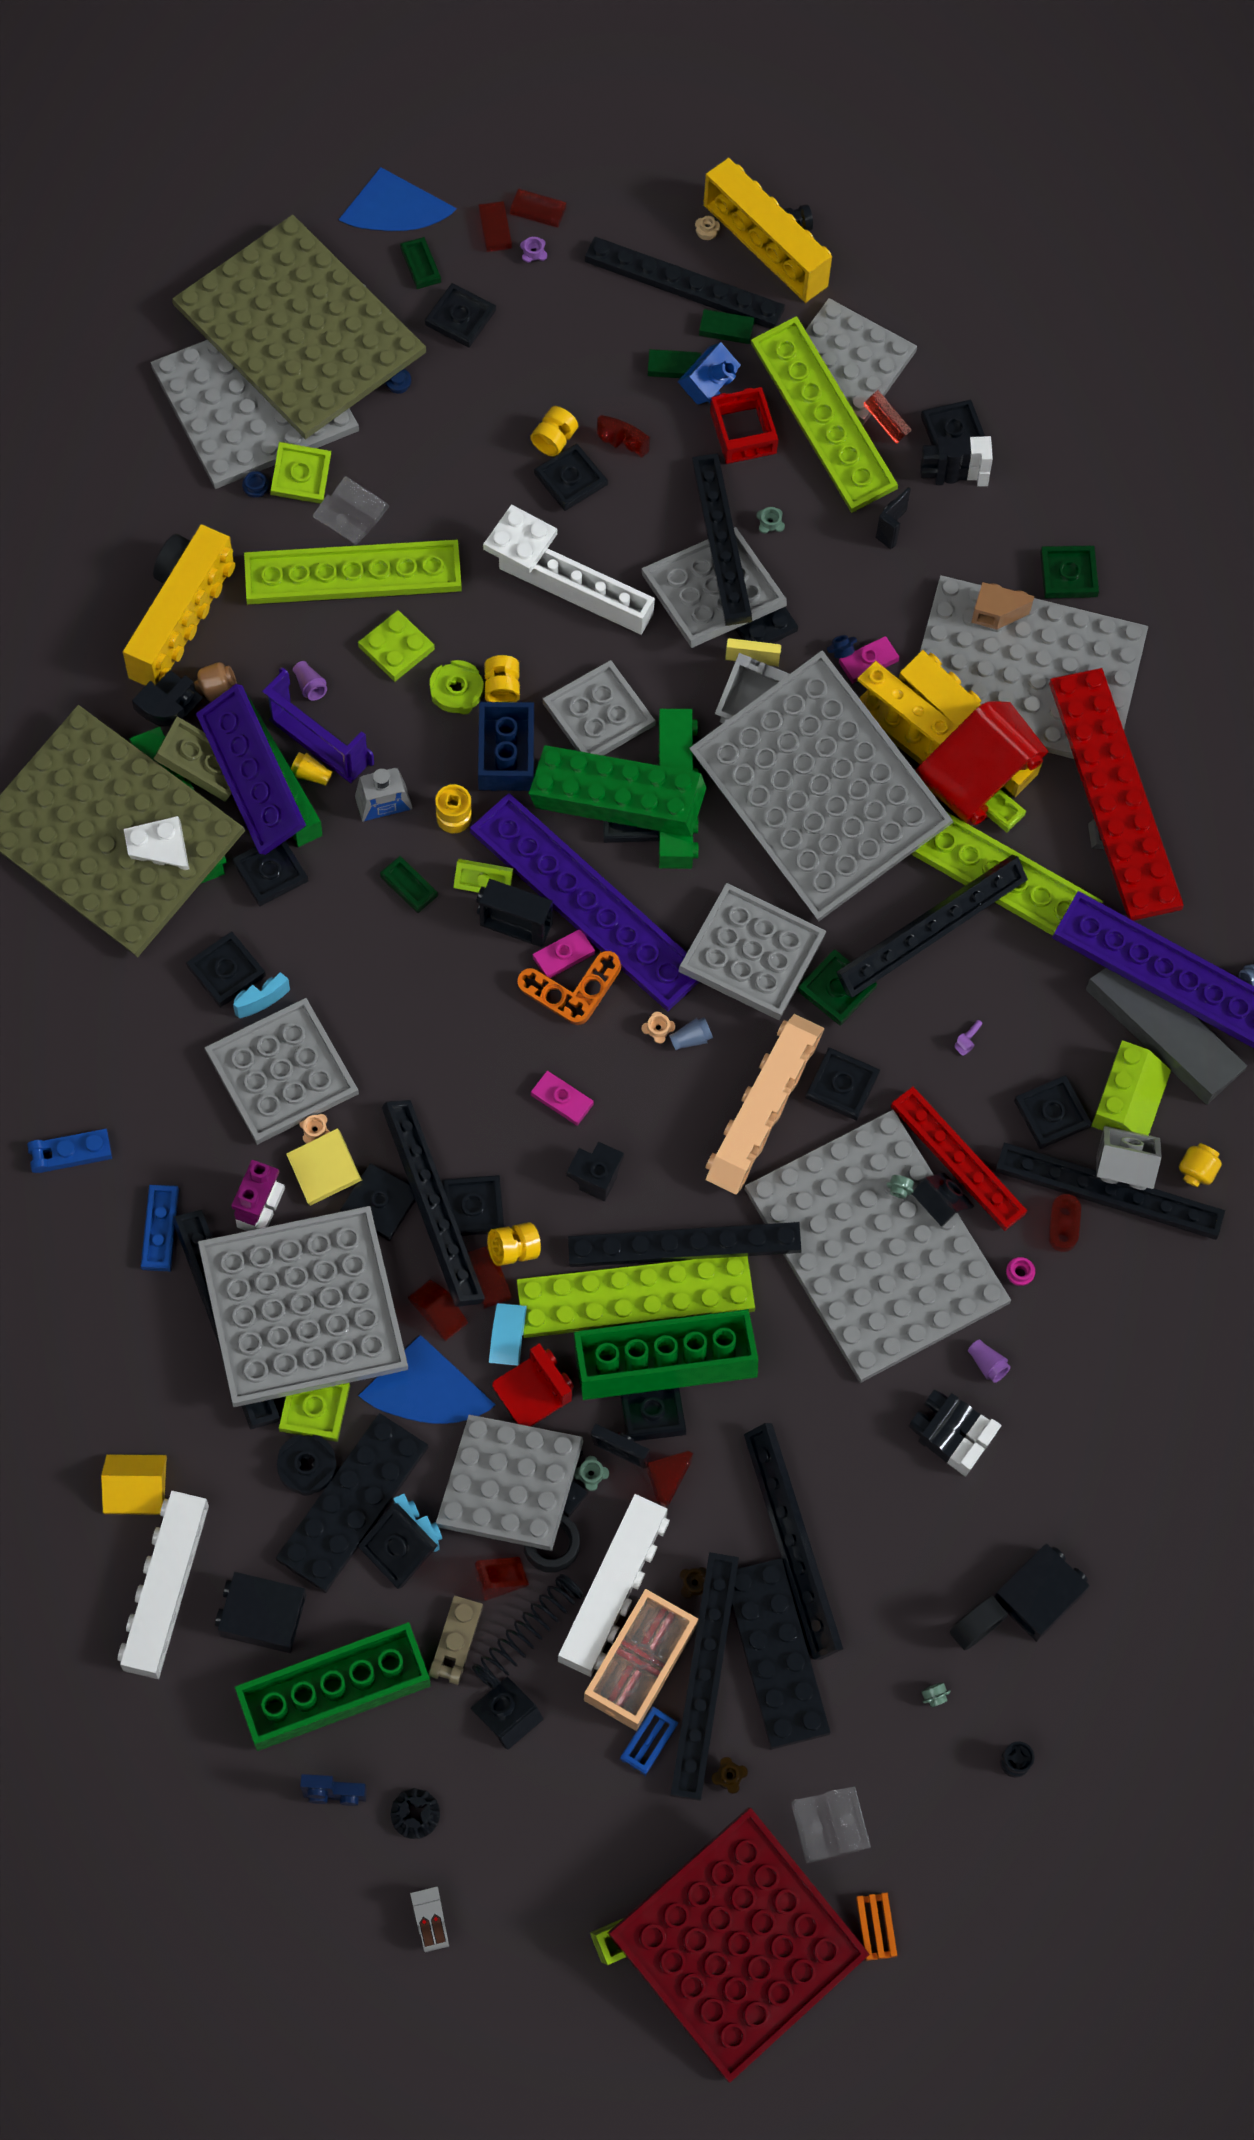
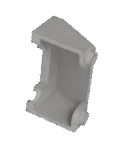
M739 653L715 712L716 715L721 716L719 722L724 723L788 676L789 673Z

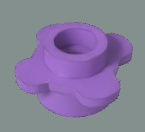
M529 237L521 242L520 247L524 252L522 255L523 261L529 263L531 261H544L547 259V253L544 251L545 241L543 239Z

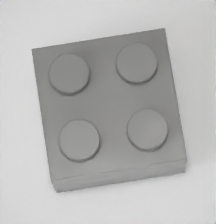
M1104 1126L1096 1156V1176L1100 1177L1104 1182L1111 1184L1123 1182L1139 1190H1145L1146 1188L1154 1189L1162 1158L1160 1138Z

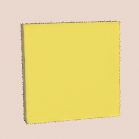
M338 1128L287 1153L290 1164L310 1206L362 1181Z

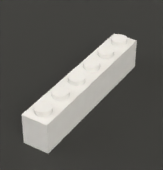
M548 548L530 574L499 558V569L642 635L654 614V597Z
M171 1490L169 1499L165 1498L162 1503L160 1516H163L161 1528H155L152 1538V1545H155L153 1555L147 1556L144 1564L143 1573L147 1574L144 1585L138 1586L135 1595V1602L138 1603L136 1613L129 1616L126 1631L130 1632L127 1643L121 1644L118 1653V1661H121L120 1665L125 1672L159 1680L209 1508L205 1498Z
M634 1494L558 1655L559 1663L590 1677L595 1669H599L607 1655L603 1653L607 1642L613 1644L620 1627L616 1626L619 1616L625 1617L631 1606L632 1600L628 1597L632 1589L638 1590L645 1573L641 1572L645 1561L651 1563L655 1555L657 1546L653 1544L657 1535L663 1536L669 1525L670 1520L666 1518L667 1508Z

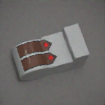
M438 1886L410 1893L424 1952L449 1947Z

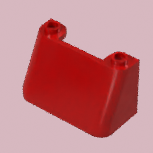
M989 701L975 709L915 772L928 789L962 821L969 825H977L987 817L988 806L986 803L1019 770L1029 769L1031 771L1039 767L1043 762L1042 758L1049 751L1011 702Z

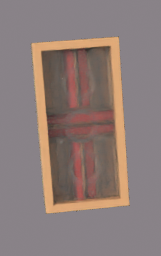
M645 1589L585 1691L584 1701L637 1731L697 1628L698 1618Z

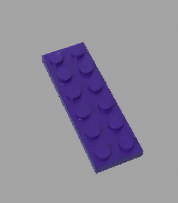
M235 684L197 712L196 715L259 854L266 855L304 828L306 824L243 686Z

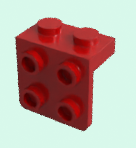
M540 1343L530 1349L529 1359L494 1380L492 1384L494 1391L515 1422L530 1427L571 1402V1389L574 1388L568 1375L565 1372L560 1374L556 1368L557 1360L549 1349L544 1350Z

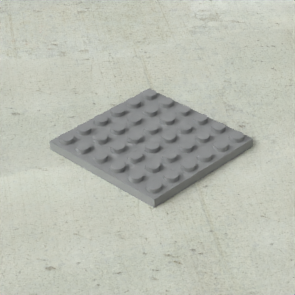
M208 340L151 362L154 374L215 489L240 480L250 472H259L274 466L279 442L319 448L359 431V425L349 408L305 440Z
M370 1206L198 1241L233 1407L408 1370V1363Z

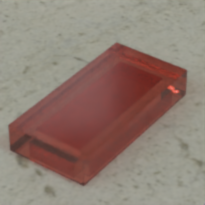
M518 189L510 208V214L558 228L566 210V202Z
M504 201L479 204L486 251L512 249Z
M879 390L863 403L895 443H899L912 431Z
M488 1246L468 1252L485 1297L482 1301L484 1309L497 1303L511 1300L512 1296L502 1269L493 1263Z

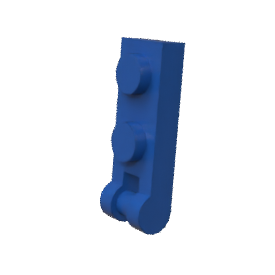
M107 1129L45 1141L34 1140L27 1143L28 1153L32 1154L30 1166L33 1173H42L112 1159ZM52 1152L53 1158L44 1159L43 1153Z

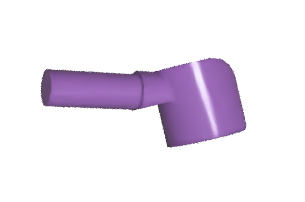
M977 1020L968 1032L958 1037L954 1047L962 1056L966 1055L974 1047L970 1039L982 1026L980 1020Z

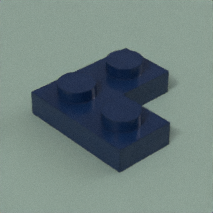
M301 1774L300 1788L304 1798H309L310 1803L327 1804L328 1799L340 1800L341 1805L357 1806L359 1801L366 1802V1784L334 1782L333 1776Z

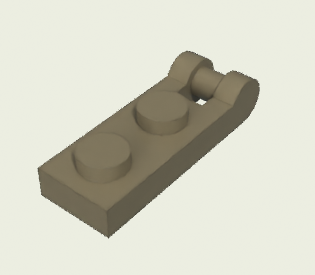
M454 1595L435 1658L431 1665L429 1677L435 1679L443 1677L449 1679V1683L459 1685L483 1609L482 1603ZM445 1658L456 1661L453 1668L443 1665Z

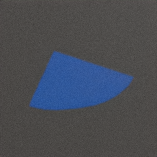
M380 167L339 218V221L363 229L407 231L433 225L450 216L457 208Z
M421 1335L404 1350L408 1370L378 1376L358 1395L364 1401L383 1412L432 1424L465 1421L468 1419V1415L480 1416L496 1405Z

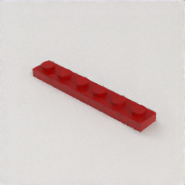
M914 1086L892 1102L891 1108L1004 1231L1026 1215L1028 1210Z

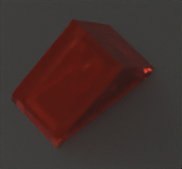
M432 1280L426 1282L408 1297V1300L444 1341H447L468 1324L459 1307H455L450 1293Z
M686 1451L648 1463L647 1472L658 1505L668 1508L692 1463V1452Z
M520 1557L478 1560L475 1562V1574L485 1601L529 1585Z

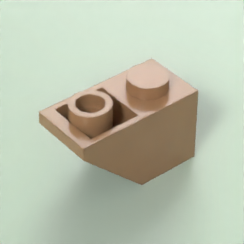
M982 582L971 623L993 629L1002 628L1029 615L1034 596L1028 595L1024 591H1013L1002 588L998 584Z

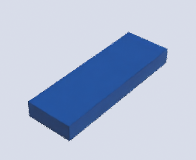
M149 1185L141 1259L142 1270L171 1271L175 1235L173 1219L177 1215L178 1186Z

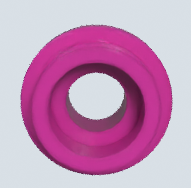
M1017 1257L1008 1263L1006 1275L1011 1283L1025 1286L1034 1279L1035 1267L1027 1258ZM1023 1269L1025 1271V1275L1018 1276L1015 1270Z

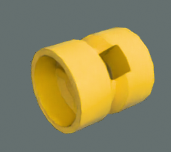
M553 406L530 436L531 441L539 451L548 456L555 457L562 451L567 440H570L578 429V422L566 409Z
M497 655L488 658L485 661V700L487 702H517L520 699V685L518 681L519 661L507 655Z
M460 785L444 786L435 797L437 823L445 832L460 833L466 830L472 821L471 796Z
M531 1222L513 1225L511 1228L507 1226L491 1229L488 1233V1251L493 1263L497 1266L512 1264L517 1260L522 1262L537 1259L540 1255V1237L536 1227Z

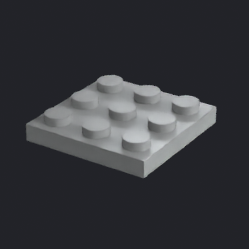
M611 660L543 698L545 708L576 751L605 755L655 726L656 722Z

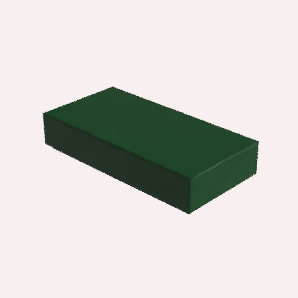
M425 237L400 244L401 252L416 289L441 283V276Z
M704 309L699 336L750 344L754 318Z
M649 349L648 376L681 378L701 356V352Z
M401 856L380 872V877L417 913L438 897V892Z

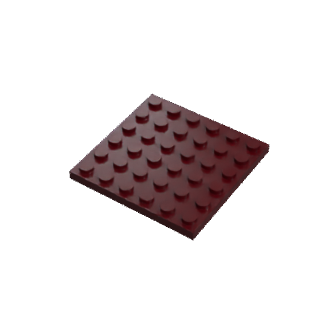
M750 1807L742 1812L607 1933L729 2083L870 1955Z

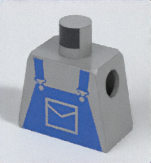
M398 768L378 769L374 773L363 775L359 778L355 799L362 822L413 809L406 784Z

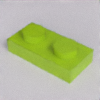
M458 859L453 888L479 893L481 887L486 888L489 879L511 886L513 868Z

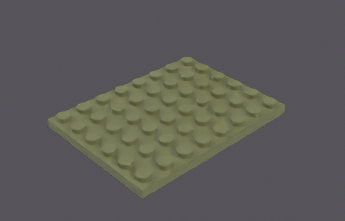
M294 215L285 219L172 298L173 305L305 440L426 353V346Z
M80 705L71 712L0 794V853L137 958L245 832L243 826ZM176 816L179 817L189 864L188 870H182L178 866L169 864L159 865L154 864L150 860L140 861L129 857L124 829Z

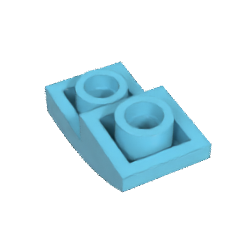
M280 972L275 978L271 977L263 984L262 991L258 990L254 985H251L247 990H242L234 999L235 1015L239 1019L247 1017L277 1002L290 991L288 978Z
M497 1303L489 1363L520 1365L522 1335L527 1306Z
M405 1494L393 1498L394 1504L398 1503L438 1545L433 1552L440 1550L438 1540L442 1539V1535L436 1522L431 1524L428 1516L416 1520L415 1518L420 1517L413 1500L408 1502Z

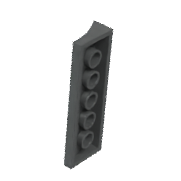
M1107 968L1090 978L1086 991L1148 1050L1171 1069V1072L1206 1105L1246 1070L1248 1065L1192 1014Z

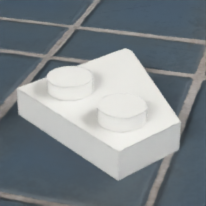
M178 816L124 829L127 851L131 859L140 861L150 860L154 864H169L178 866L182 870L189 869L181 821Z

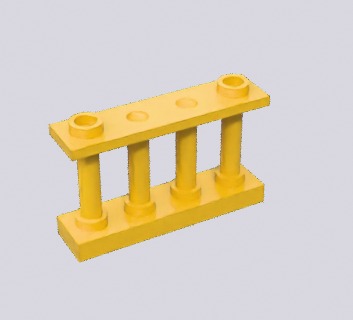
M877 661L857 679L859 683L868 689L859 699L892 742L920 765L958 727Z

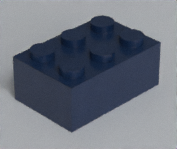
M479 702L478 789L530 791L534 779V702Z

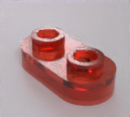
M1070 1194L1058 1196L1051 1207L1049 1242L1055 1250L1060 1252L1072 1250L1079 1239L1081 1204L1076 1197ZM1066 1208L1070 1211V1214L1064 1215L1060 1209ZM1065 1235L1068 1241L1062 1242L1058 1236Z

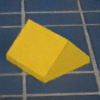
M106 1455L101 1475L103 1514L160 1515L162 1503L165 1499L167 1456Z

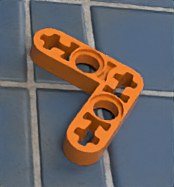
M604 951L600 953L574 992H571L533 968L525 969L519 974L518 986L525 995L568 1022L581 1025L589 1020L620 973L621 962L614 952ZM610 959H613L612 962L615 967L613 969H606L603 975L605 978H607L606 982H604L603 979L600 976L595 975L594 972L597 971L599 974H601V972L604 969L602 961H609ZM533 976H536V983L544 987L540 997L537 996L540 991L536 987L531 985L529 988H526L527 984L524 981L526 978L531 979ZM590 981H597L601 985L600 991L595 995H589L585 992V986ZM551 990H559L562 993L561 1000L556 1004L549 1003L546 1000L547 993ZM568 997L571 998L568 1002L573 1007L578 1008L582 1005L581 1009L584 1012L582 1016L576 1015L575 1018L572 1017L573 1012L565 1006Z

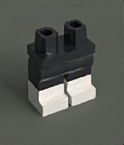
M991 436L951 438L947 441L946 437H938L937 445H923V460L920 463L921 478H935V485H943L944 482L953 484L959 480H977V486H988L993 460Z
M933 1390L924 1405L937 1414L931 1420L918 1411L910 1422L909 1427L920 1436L919 1443L927 1446L933 1453L966 1477L1002 1425L993 1419H987L967 1403L959 1400V1397L953 1393L947 1397L943 1393Z

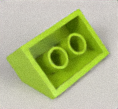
M1122 1040L1091 1127L1103 1131L1104 1126L1149 1136L1171 1069L1150 1050Z

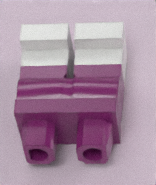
M251 1160L231 1205L232 1209H235L234 1214L237 1228L251 1231L269 1226L274 1215L273 1210H276L285 1190L284 1184L276 1181L279 1169Z

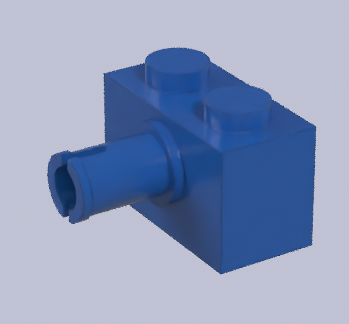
M720 342L708 347L677 382L697 405L704 402L711 403V397L721 394L720 388L723 385H728L735 379L736 372L741 365Z

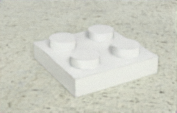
M511 504L484 542L483 550L530 574L556 537L557 528Z

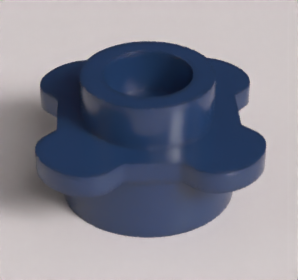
M847 635L837 636L832 640V645L827 648V652L833 653L835 658L848 657L855 652L853 643L857 642V638H848Z

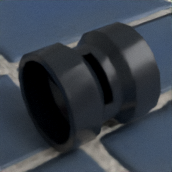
M808 204L801 205L798 209L794 210L792 208L783 209L785 212L792 214L796 222L804 230L810 231L813 229V217Z
M1024 1742L1011 1743L1001 1755L1000 1763L1004 1773L1014 1778L1025 1775L1034 1764V1751Z

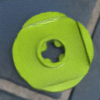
M462 660L450 661L451 664L443 667L440 665L434 670L430 678L429 685L432 702L442 710L450 713H470L479 704L484 693V682L479 674V670L471 663ZM457 682H460L461 688H463L460 691H453L452 688L449 687L450 685H456Z

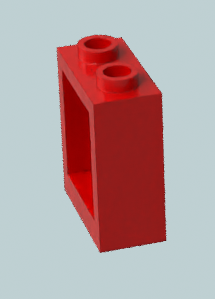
M762 387L746 388L740 392L722 393L711 397L710 414L726 464L777 454L778 436ZM756 408L763 433L729 440L721 415Z

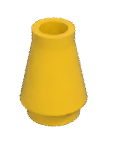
M299 752L291 766V770L296 778L320 783L324 786L328 784L333 771L327 769L308 753L303 754Z

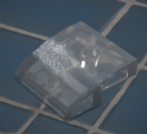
M345 476L331 496L327 494L313 514V517L356 545L377 524L389 508V505Z
M855 1786L828 1791L823 1795L796 1799L791 1802L806 1863L842 1856L871 1847Z

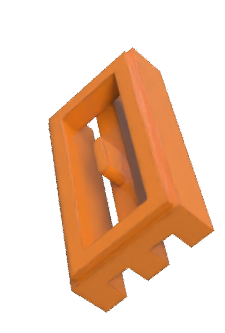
M888 1892L879 1895L857 1896L856 1902L863 1947L870 1954L865 1961L897 1957ZM877 1902L882 1903L889 1951L884 1952ZM865 1903H870L877 1953H872Z

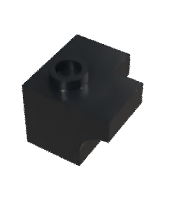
M601 1142L597 1143L593 1153L579 1148L567 1170L566 1176L578 1183L579 1190L606 1201L617 1179L624 1153Z

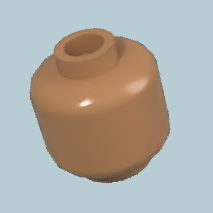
M222 662L201 668L197 674L198 680L194 681L197 692L201 696L204 695L211 702L237 684L232 668L229 665L225 666Z

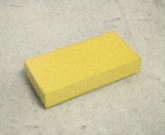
M729 638L727 640L725 660L736 661L738 654L741 653L767 665L779 667L781 645Z

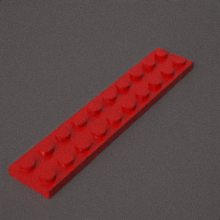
M1103 668L1051 678L1049 685L1127 917L1134 921L1182 910L1184 904Z

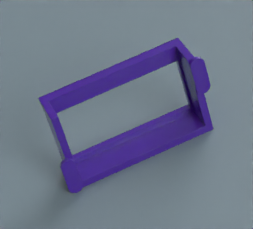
M281 667L279 675L262 691L268 696L271 713L269 721L351 784L368 765H374V755L367 748L366 734L361 731L346 746L294 706L290 701L289 673Z

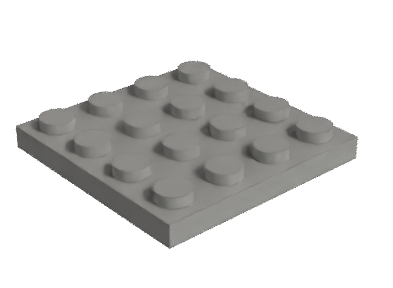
M828 298L806 328L807 334L862 425L871 416L917 350V345Z
M735 527L734 532L750 603L752 621L787 606V601ZM708 539L642 568V576L691 648L747 624L725 626Z
M726 883L683 959L678 972L780 1020L825 937L826 930Z
M307 998L205 1047L210 1061L257 1145L298 1125L307 1117L318 1115L359 1094L358 1088Z
M468 1415L436 1520L438 1528L552 1551L583 1445L582 1437Z

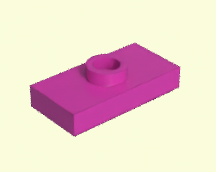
M885 636L856 650L848 657L840 658L839 664L853 684L857 682L858 677L875 661L886 668L898 662L899 655Z
M577 930L534 953L533 959L545 976L552 978L595 955V949L585 934Z
M546 1071L531 1091L532 1097L576 1126L579 1125L594 1105L592 1099L549 1071Z

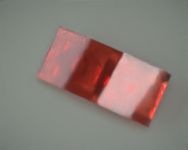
M601 415L597 418V433L605 443L609 442L613 447L617 448L624 442L629 451L637 453L641 458L649 452L650 437L638 428L609 416Z

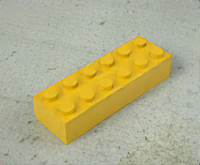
M727 158L706 173L703 205L802 301L808 302L828 287L832 261L830 251L825 246H821L814 239L810 231L804 230L796 222L792 214L785 212L774 197H770L763 191L760 184L752 180L739 164H735L730 158Z
M200 525L123 650L129 679L145 686L150 681L156 685L171 670L175 661H180L184 653V646L188 640L191 641L194 638L198 623L201 619L206 618L210 609V603L213 598H218L222 591L224 580L226 577H230L235 569L230 536L205 525Z
M922 650L900 672L899 680L955 725L959 726L975 709L981 706V699L973 691L969 690L967 692L960 685L962 683L961 680L953 672L947 673L941 667V661L933 653L927 654ZM1041 765L1031 771L1029 769L1019 770L1003 787L1013 797H1016L1038 775Z

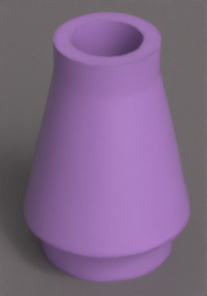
M300 661L295 664L293 672L296 675L303 696L311 701L322 698L327 692L326 680L314 671L306 661Z
M980 1339L969 1347L968 1353L973 1357L987 1380L991 1379L996 1383L1009 1372L1011 1366L1007 1363L1008 1359L984 1344Z

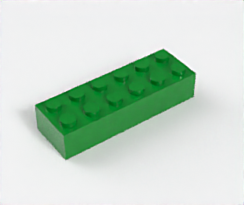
M544 745L529 795L537 809L692 837L705 795L706 785L701 773Z
M749 1309L574 1332V1347L582 1400L758 1377V1354Z
M407 1622L235 1686L256 1750L260 1751L431 1687L410 1623Z

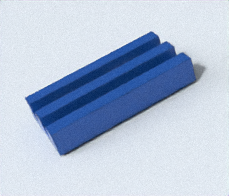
M652 1707L624 1750L620 1760L628 1763L630 1767L639 1770L641 1774L646 1776L678 1726V1722L657 1708ZM654 1716L658 1717L659 1721L633 1759L630 1757L631 1752ZM666 1722L669 1724V1727L645 1765L641 1764L640 1761Z

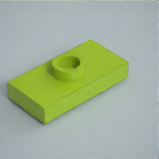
M1001 789L986 803L988 806L987 816L1005 832L1013 828L1026 814V810Z

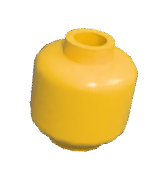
M1199 1143L1198 1146H1190L1179 1164V1170L1185 1175L1183 1180L1197 1188L1200 1184L1210 1185L1222 1166V1162L1218 1158L1220 1154L1202 1143Z

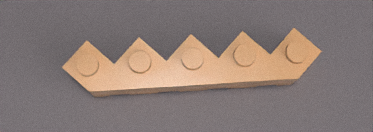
M796 1014L788 1022L783 1020L777 1032L779 1038L770 1054L766 1053L759 1066L762 1069L753 1087H747L741 1100L744 1103L735 1120L730 1119L724 1131L726 1137L717 1154H711L705 1168L709 1170L706 1177L707 1181L735 1195L741 1190L754 1161L764 1148L772 1127L780 1118L790 1093L797 1086L807 1061L814 1054L825 1028Z

